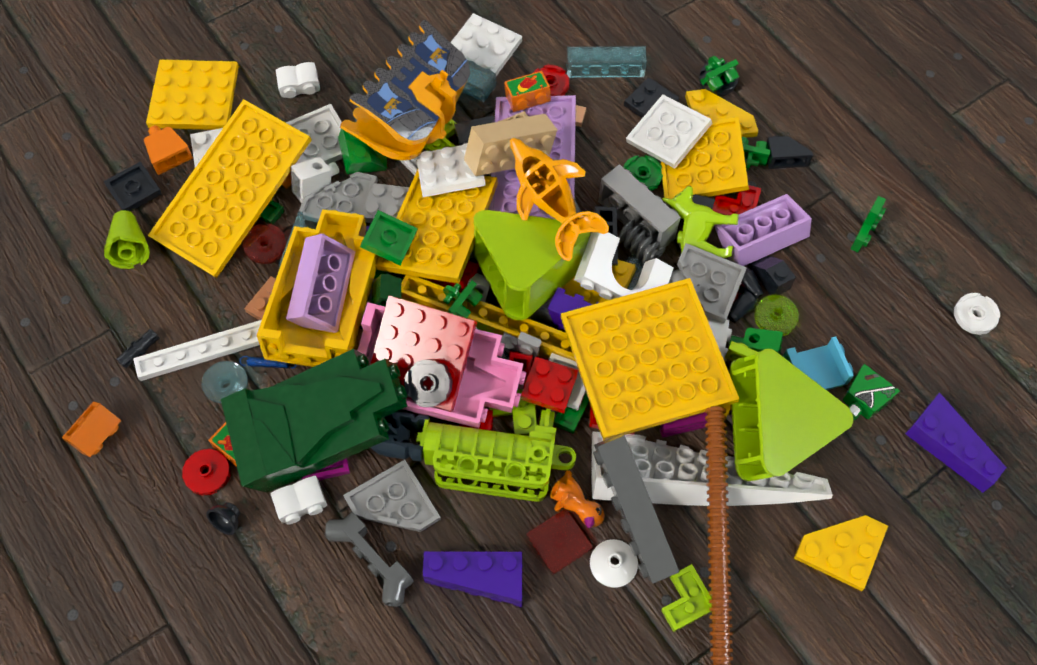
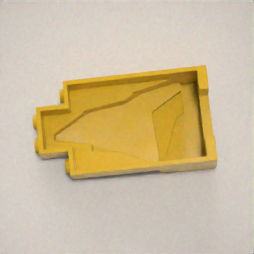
M322 209L316 230L308 227L294 226L256 335L264 359L315 367L349 350H358L357 334L377 269L375 264L379 258L378 255L360 247L366 232L364 215ZM322 233L355 251L337 333L304 328L286 320L305 238Z

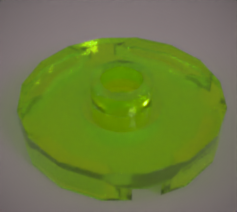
M770 295L760 300L756 306L754 318L760 329L780 331L785 336L792 332L797 325L799 312L797 306L785 296Z

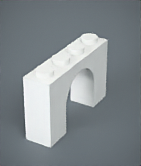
M593 232L590 235L574 278L575 281L581 283V287L594 290L599 293L600 297L611 300L668 284L673 267L657 258L646 261L637 285L632 290L626 289L619 285L612 273V260L620 238L609 232L606 234Z

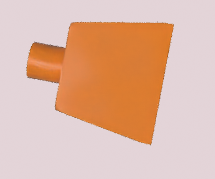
M154 125L149 128L148 132L150 135L144 138V143L151 163L158 175L193 159L188 145L171 127L161 130L159 126Z

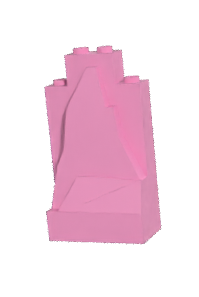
M367 303L361 323L363 333L357 351L365 354L371 364L385 306ZM475 329L454 410L449 412L436 407H421L415 404V401L406 398L408 406L403 408V410L479 428L480 422L485 423L488 409L484 407L512 413L513 406L518 407L521 396L520 393H517L518 386L524 384L526 372L522 371L523 363L498 358V356L502 357L505 344L501 343L502 335Z

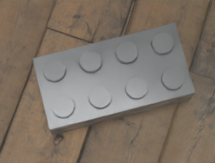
M619 164L601 178L598 202L604 207H617V219L626 225L630 221L635 220L633 227L640 224L641 229L639 232L647 231L645 238L652 235L654 237L651 242L652 244L656 241L660 242L658 250L668 246L675 240L681 217L674 209H670L663 203L659 196L654 195L648 190L644 183L639 182L633 177L629 170L624 169Z

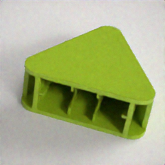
M482 210L474 216L475 244L473 255L505 315L513 320H524L529 318L555 294L558 287L562 288L576 276L589 241L590 232L578 235L572 259L566 261L558 254L555 246V236L562 224L558 220L529 216L527 220H522L519 214Z
M765 349L759 353L738 358L730 365V377L739 396V401L731 404L735 469L741 479L754 481L782 476L851 428L853 414L850 408L775 350Z

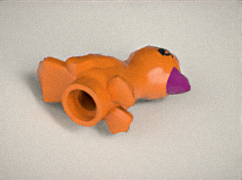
M567 470L565 475L554 484L550 497L557 501L554 508L555 511L558 512L563 507L566 510L575 512L587 528L601 525L605 517L603 508L595 501L585 499L581 487L572 477V472Z

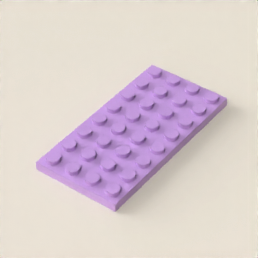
M576 95L551 96L550 102L516 112L512 111L506 97H496L495 122L523 111L528 116L546 114L558 129L549 157L553 160L565 159L575 162ZM515 168L491 173V177H497L498 185L489 210L519 214L517 211V193L521 184ZM567 178L574 198L575 178ZM535 204L529 215L555 219Z

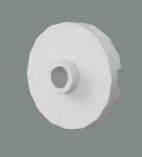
M970 293L959 299L954 307V316L962 329L972 334L981 335L989 333L997 326L1000 311L997 304L991 298L980 296L979 293Z

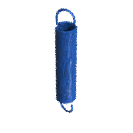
M243 356L248 357V366L287 369L289 367V363L266 360L262 357Z

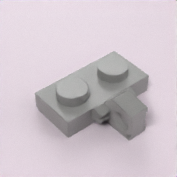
M521 332L518 338L504 333L501 343L505 344L504 351L533 355L532 364L535 357H539L542 342L540 339Z

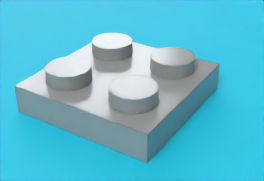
M373 183L361 214L365 216V222L372 223L378 210L396 218L409 187Z

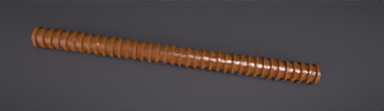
M711 406L705 410L707 414L705 416L707 421L705 427L708 428L705 431V434L708 435V438L705 439V442L708 443L706 445V450H708L706 453V457H708L706 472H709V475L706 476V479L709 480L706 483V486L709 487V490H707V495H709V498H707V502H709L707 517L710 518V521H707V525H710V528L707 529V532L710 533V536H708L710 544H708V548H710V552H708L710 560H708V563L711 564V567L708 568V571L711 572L708 579L711 580V583H709L711 591H709V595H711L709 603L712 604V607H709V611H712V615L709 616V619H712V623L709 624V627H712L710 635H712V640H710L712 648H710V652H713V656H710L713 664L710 665H731L733 657L730 652H733V648H730V644H733V640H730V636L733 633L730 632L732 616H729V612L732 611V608H729V604L732 603V600H729V596H731V592H729L731 576H728V572H731L728 564H731V561L728 560V556H730V552H728L730 537L727 536V533L730 532L727 525L730 523L727 521L729 506L726 504L729 502V499L726 498V495L729 494V491L726 490V487H728V483H726L728 468L725 467L728 464V461L725 460L728 454L725 452L727 450V445H725L727 442V438H725L727 431L724 430L727 427V424L724 423L727 417L724 415L726 408Z

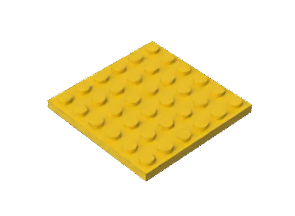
M690 278L561 313V320L603 441L619 434L627 435L703 413L711 406L723 407L739 401V396Z

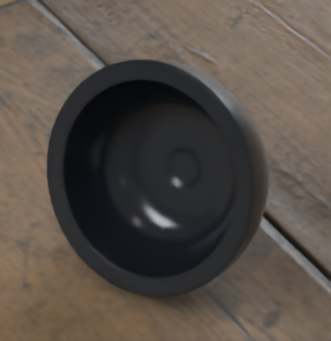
M226 502L224 505L213 506L206 512L207 519L217 530L227 535H233L236 532L240 511L234 504Z

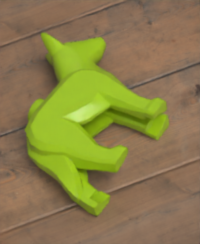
M690 185L675 195L673 199L662 198L684 220L683 231L679 230L677 243H681V253L687 243L722 258L732 257L733 246L729 245L724 249H719L706 242V240L710 236L714 225H738L739 214L722 215L707 206L694 203L692 200L693 188Z

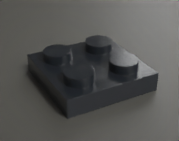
M648 77L624 101V106L643 118L662 95L679 102L680 98Z
M141 161L103 181L122 211L131 212L162 194Z

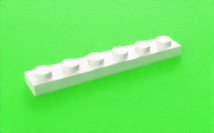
M262 320L133 358L137 377L140 381L258 346L259 342L256 335Z

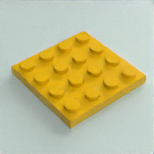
M159 60L146 121L148 128L154 125L160 128L171 127L172 129L215 130L224 128L231 116L239 69L238 63L232 61Z
M739 117L713 121L712 125L675 169L661 161L664 198L673 199L675 195L682 192L689 185L693 188V195L707 197L749 190Z

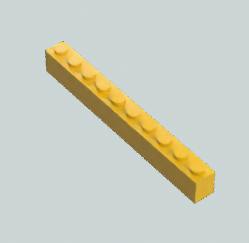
M405 275L402 281L401 299L446 312L454 303L453 300L449 304L443 301L446 297L443 291L445 287L410 275ZM466 300L462 303L464 307L471 311L467 318L478 321L476 325L478 329L499 334L502 337L504 333H507L517 338L521 332H524L542 341L540 357L549 360L551 354L554 353L575 361L565 332L528 318L513 320L505 315L503 309L483 301H479L475 307Z

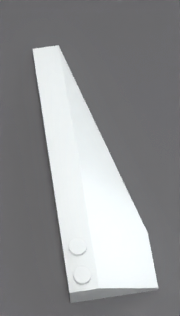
M593 431L592 497L599 500H611V497L614 496L611 487H606L602 478V474H605L602 464L598 466L593 452L596 451L594 445L602 442L603 438L600 432ZM625 435L652 503L709 505V502H707V498H709L707 490H709V487L706 486V483L709 482L706 479V476L709 475V472H706V468H708L706 453L708 451L701 450L698 453L684 445H680V448L666 445L667 441L657 439L655 443L645 440V436ZM725 457V460L728 461V464L725 465L728 468V472H726V475H728L726 480L728 487H726V490L729 491V494L726 495V498L729 499V502L726 503L728 506L782 504L832 499L833 494L828 479L796 472L795 475L787 472L782 476L745 481L736 472L734 457Z

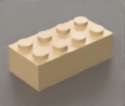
M546 114L472 126L464 161L475 176L514 169L515 158L510 147V140L512 138L520 139L527 146L539 149L550 156L558 129Z

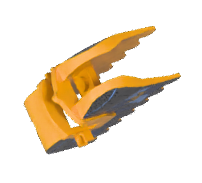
M423 20L419 26L423 35L415 32L410 33L408 39L413 45L412 47L405 44L398 46L397 51L402 58L394 56L387 58L386 65L390 68L389 71L382 68L376 69L374 75L379 82H364L362 87L367 95L363 96L359 93L351 95L350 102L358 106L353 111V116L357 119V122L344 120L340 124L341 129L391 159H414L422 153L426 144H431L438 138L443 139L447 135L444 130L445 124L454 116L456 103L470 75L469 63L463 53L426 20Z

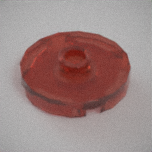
M259 224L250 229L243 240V248L250 260L256 263L267 264L276 261L285 252L286 240L280 228L272 224L262 226Z

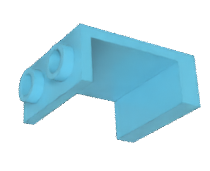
M836 336L831 338L828 345L799 353L793 347L786 349L782 356L825 390L848 385L854 376L853 367L847 362L844 347L838 342Z

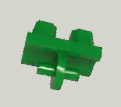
M710 57L708 59L709 65L705 66L706 71H712L707 73L706 77L701 79L700 82L702 85L708 84L713 92L724 85L720 78L721 76H724L728 84L734 82L739 78L735 68L739 64L738 61L735 59L722 66L725 63L723 58Z
M742 137L746 170L749 171L750 165L757 167L758 164L766 166L770 155L768 143L757 141L755 146L748 145L749 140L746 137Z
M471 280L461 294L459 293L461 289L460 284L456 283L454 287L445 286L443 291L446 297L443 301L446 304H449L451 300L454 301L447 312L467 318L471 311L464 307L462 303L466 300L475 307L483 297L475 289L477 283Z

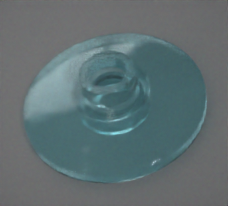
M218 362L205 372L202 378V390L209 400L222 404V398L247 387V374L243 367L235 362ZM225 383H230L228 387L223 388Z

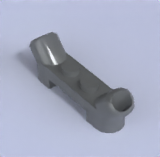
M353 512L343 520L330 519L326 523L325 536L328 541L351 542L354 545L352 550L360 560L364 557L370 563L367 567L375 577L380 575L384 579L382 602L386 606L397 607L404 603L405 589L414 582L407 571L398 561L389 567L364 540L363 537L368 533L367 528Z

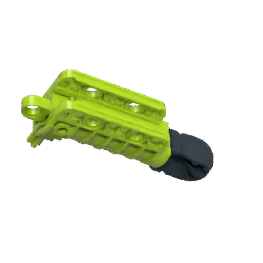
M551 409L541 411L540 424L535 426V431H530L529 436L430 422L429 415L419 414L415 417L413 413L396 411L383 417L389 426L387 431L389 439L371 447L376 453L386 457L399 459L411 457L413 461L420 462L424 459L426 465H433L435 482L441 488L540 502L546 498L551 469L569 470L575 465L576 453L572 448L554 445L556 428H553L555 412L551 411ZM406 429L423 430L422 433L418 432L416 442L420 443V445L403 443L409 442L410 430ZM567 453L572 457V461L562 463L559 460V456ZM439 476L458 478V483H454L455 481L452 478H447L446 482H444ZM461 479L474 480L471 485H465ZM478 481L504 484V490H500L501 485H493V488H488L486 483H481V487H478ZM511 485L521 488L519 491L513 492L507 486ZM540 488V490L543 491H541L539 495H535V492L529 489Z

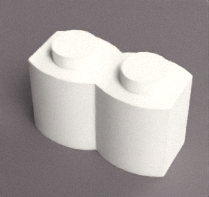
M306 62L296 66H284L276 69L278 89L281 97L293 98L299 94L310 95L320 91L315 63Z
M316 476L305 478L293 485L282 487L270 493L279 520L286 524L298 522L300 517L305 514H319L327 506Z

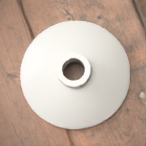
M614 539L606 540L597 545L593 550L590 558V568L598 582L607 587L618 588L627 585L635 577L638 569L637 556H634L627 543ZM613 557L617 558L619 564L613 565L610 559Z

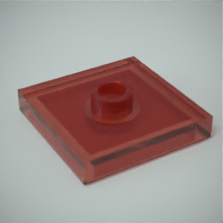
M563 509L526 534L553 575L593 549L592 544L566 509Z

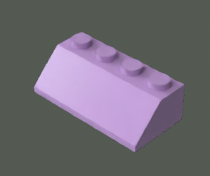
M785 194L739 214L738 225L719 224L715 225V229L723 249L729 245L733 246L732 257L727 258L734 263L745 266L809 237L812 218L788 194Z
M323 233L305 238L286 320L304 328L332 333L338 332L355 256L354 250Z

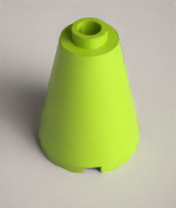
M129 211L116 212L113 215L104 247L105 258L109 260L112 266L121 269H131L136 264H144L149 258L150 249L134 214Z

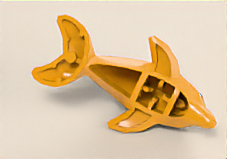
M512 138L510 140V147L515 158V170L521 184L517 193V211L522 220H527L535 204L562 223L555 236V246L563 260L570 261L572 259L574 245L579 234L588 232L608 233V224L597 213L590 211L576 213L574 198L567 178L585 177L586 171L575 162L565 159L553 160L541 150L527 146L520 139Z

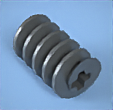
M635 220L627 223L618 236L620 238L619 243H624V247L630 249L631 254H636V258L642 260L643 265L646 261L655 258L659 259L666 248L662 247L658 250L660 242L656 241L652 244L651 242L654 238L652 235L645 238L647 231L644 230L640 233V224L633 227Z

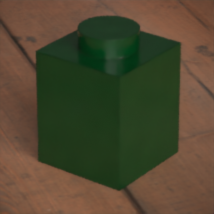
M380 274L373 283L372 304L386 307L388 296L401 298L402 279L390 274Z

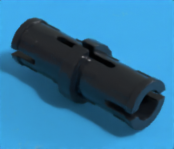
M149 328L138 340L132 341L130 347L117 357L116 360L123 368L127 369L134 362L133 358L145 355V351L159 340L160 337Z

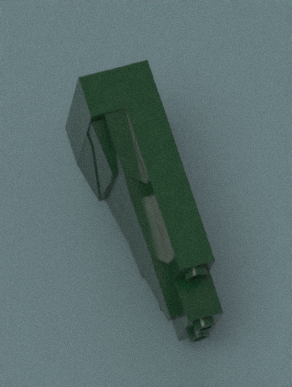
M352 349L271 387L252 391L243 388L222 398V408L242 487L268 493L388 440L387 431L389 426L383 417L408 406L406 402L407 392L404 386L401 385L399 379L401 373L397 364L384 358L370 365L365 354Z

